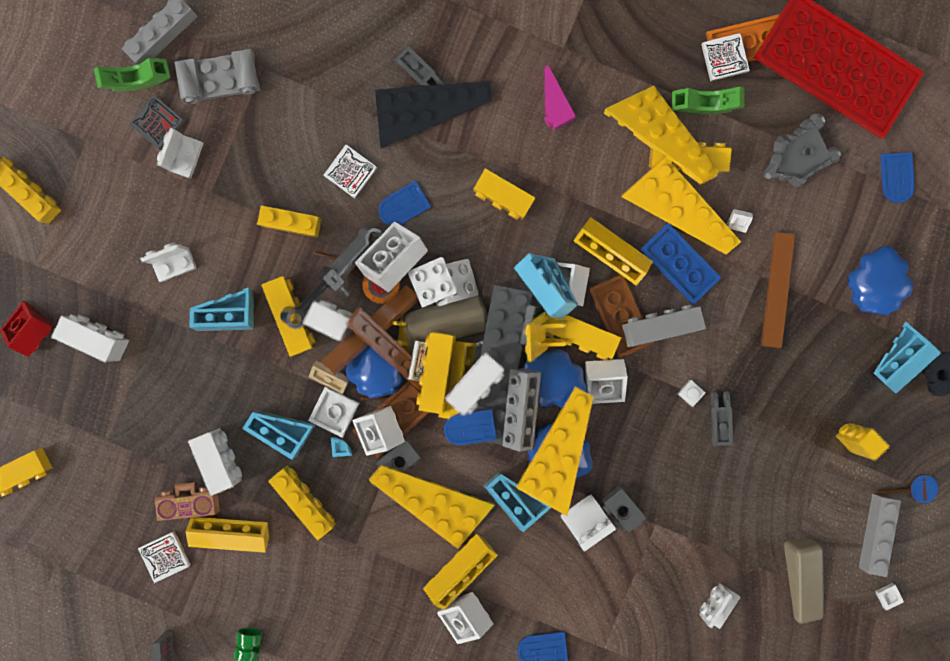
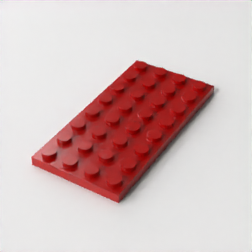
M788 0L753 57L880 139L885 138L924 74L916 66L812 0Z

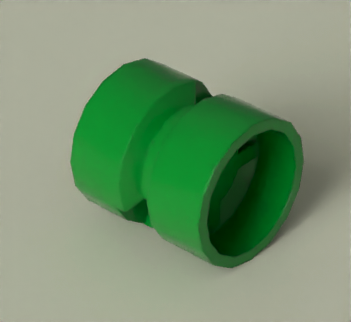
M241 628L237 630L236 643L238 645L235 646L234 660H259L260 648L258 646L262 640L261 630L255 628Z

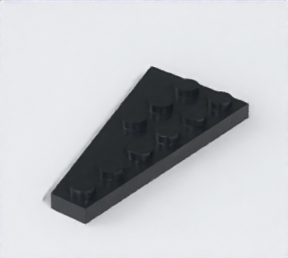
M491 81L375 89L380 149L491 102Z

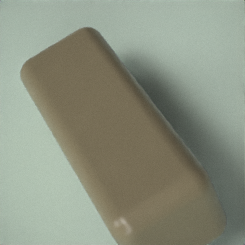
M478 295L442 306L433 305L406 312L402 318L403 322H407L406 326H404L409 345L414 349L415 341L426 343L427 335L430 336V332L456 335V339L485 332L488 317L482 298Z
M810 538L788 540L784 544L794 618L800 624L820 620L824 617L823 547Z

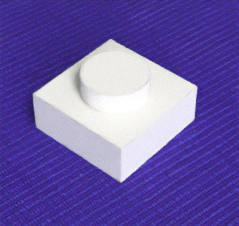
M734 209L727 226L732 230L746 233L753 219V213Z
M689 380L677 394L690 406L694 407L705 392L692 380Z
M893 583L875 591L885 610H889L904 602L896 585Z

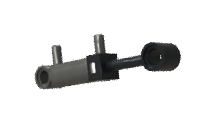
M369 226L361 228L358 236L328 267L324 266L316 274L322 282L298 307L287 306L281 311L280 317L282 322L293 329L301 328L306 318L303 312L326 288L335 292L338 291L343 297H347L349 291L342 285L344 283L343 279L356 267L355 262L382 235V232L377 228ZM370 233H372V234H373V237H372V239L369 241L368 237H369ZM296 313V318L290 321L291 315Z

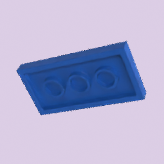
M669 223L662 227L640 249L646 257L653 261L652 264L693 305L721 279Z

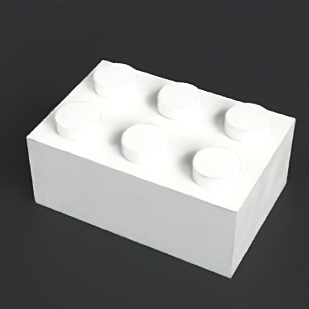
M394 222L363 253L355 264L365 277L389 292L428 250L419 236Z
M320 300V302H313L303 323L338 341H344L352 331L346 323L353 313L343 309L337 310L335 304Z
M73 314L61 316L52 335V338L103 362L120 361L129 342L128 339L123 338L124 334L114 330L110 332L106 330L107 326L97 322L93 324L89 322L88 317L80 314L78 316Z
M485 352L447 394L446 400L461 414L465 415L466 412L470 414L477 407L476 401L480 397L484 399L491 391L489 386L493 382L497 384L504 376L502 373L504 371L503 367Z
M220 428L188 441L210 496L229 489L242 481V472L238 466L236 467L234 453L232 449L228 448L226 443L228 441L227 436Z

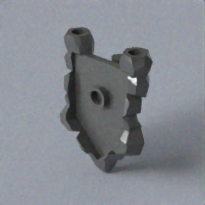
M820 113L812 114L810 119H805L800 124V128L794 130V134L779 136L775 140L773 149L775 154H773L769 166L763 173L764 178L767 180H789V184L800 187L814 173L828 168L831 164L839 161L841 153L838 148H826L819 133V130L826 123L824 116Z

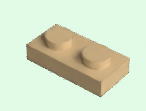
M315 361L309 375L310 378L341 394L344 393L349 383L348 377L343 373L338 372L336 375H333L318 361Z

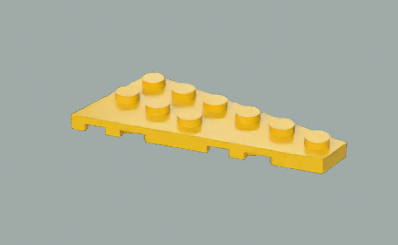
M654 85L605 109L604 114L608 117L612 116L618 121L620 126L627 127L633 132L635 137L650 148L664 154L669 162L679 165L684 173L699 184H703L718 175L719 171Z
M666 156L621 195L624 199L724 254H728L741 242L675 166L666 159Z
M576 386L516 486L517 489L568 516L593 401L592 395Z
M383 464L369 478L372 484L457 549L495 506L492 502H486L478 499V497L463 494L458 490L423 480L420 477L406 474L403 471Z

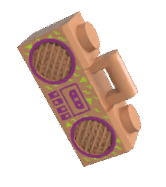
M195 482L175 484V493H173V490L161 492V495L155 497L157 521L215 515L220 511L218 493L210 496L207 486L200 487L197 491ZM191 490V494L182 495V491Z

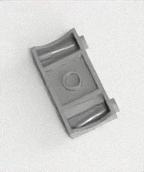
M251 49L234 51L231 55L197 61L195 59L175 62L181 100L186 104H195L203 100L238 94H252L255 91H261L255 69V55Z

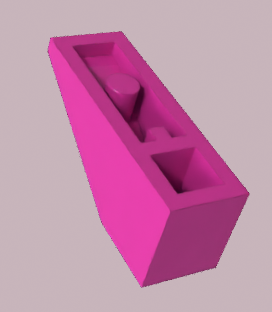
M549 65L544 68V109L546 116L544 121L548 128L552 127L553 131L574 121L576 116Z

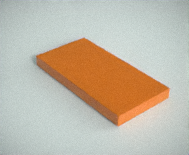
M780 14L707 31V41L740 33L747 62L755 61L754 55Z

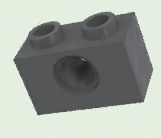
M407 437L404 443L396 446L380 458L376 465L379 467L383 464L400 471H404L408 467L413 469L420 463L421 454ZM397 456L403 457L405 464L397 465L395 458Z
M620 486L616 487L602 499L605 504L603 509L609 516L613 514L617 518L614 522L621 530L626 529L629 533L646 519ZM621 506L627 507V511L624 514H618V509Z

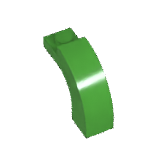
M148 58L142 63L130 67L97 66L94 69L98 88L112 89V92L144 89L163 83L170 78L167 60L160 58Z
M743 87L720 91H698L691 88L672 91V110L680 113L720 114L744 108Z

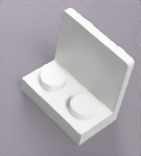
M170 128L164 137V147L158 153L157 165L170 172L191 179L204 143L184 136L175 129Z
M167 244L163 250L158 252L157 250L149 251L145 257L141 258L143 263L153 265L159 282L167 281L197 269L189 247L182 246L181 244Z
M443 257L408 271L422 308L457 293Z
M469 259L446 264L457 293L435 302L436 305L442 306L479 295Z
M589 494L569 508L568 516L561 514V518L575 536L584 552L616 530L592 494Z
M721 583L712 589L711 597L700 608L699 615L710 628L714 625L720 629L740 599L738 594Z

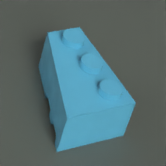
M529 253L514 267L550 317L564 318L578 305L554 258Z
M248 287L235 294H229L218 300H212L190 308V328L195 331L254 330V292Z
M906 321L902 326L904 329L900 336L894 339L892 349L889 353L885 354L874 372L895 393H898L941 354Z
M257 410L252 412L242 429L292 460L298 455L316 424Z
M497 473L483 485L522 532L528 529L551 508L517 489V484L502 474Z

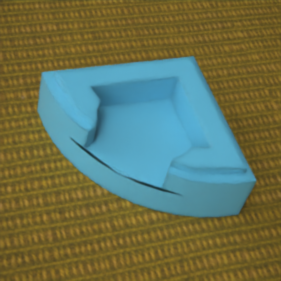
M337 437L331 438L332 457L352 456V450L347 442Z

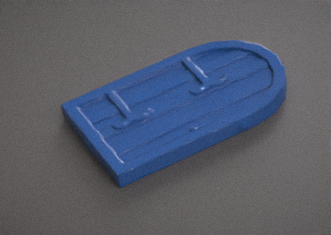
M912 152L881 154V176L884 196L893 203L907 201L914 193Z
M414 181L386 197L379 206V216L389 226L394 222L402 225L431 208L417 182Z
M492 409L474 411L470 414L467 412L465 415L459 413L451 416L444 425L446 439L455 445L497 440Z
M565 632L533 634L524 637L519 642L517 648L519 659L521 661H568Z

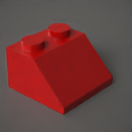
M22 301L0 329V332L8 348L29 357L32 352L38 349L39 343L43 338L49 335L52 326L45 316L27 302Z

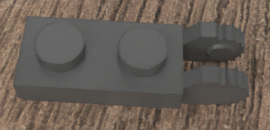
M409 46L395 58V61L420 86H430L428 82L431 79L437 85H444L443 81L436 75V72Z
M728 391L723 393L724 407H718L717 392H712V445H733L730 393Z

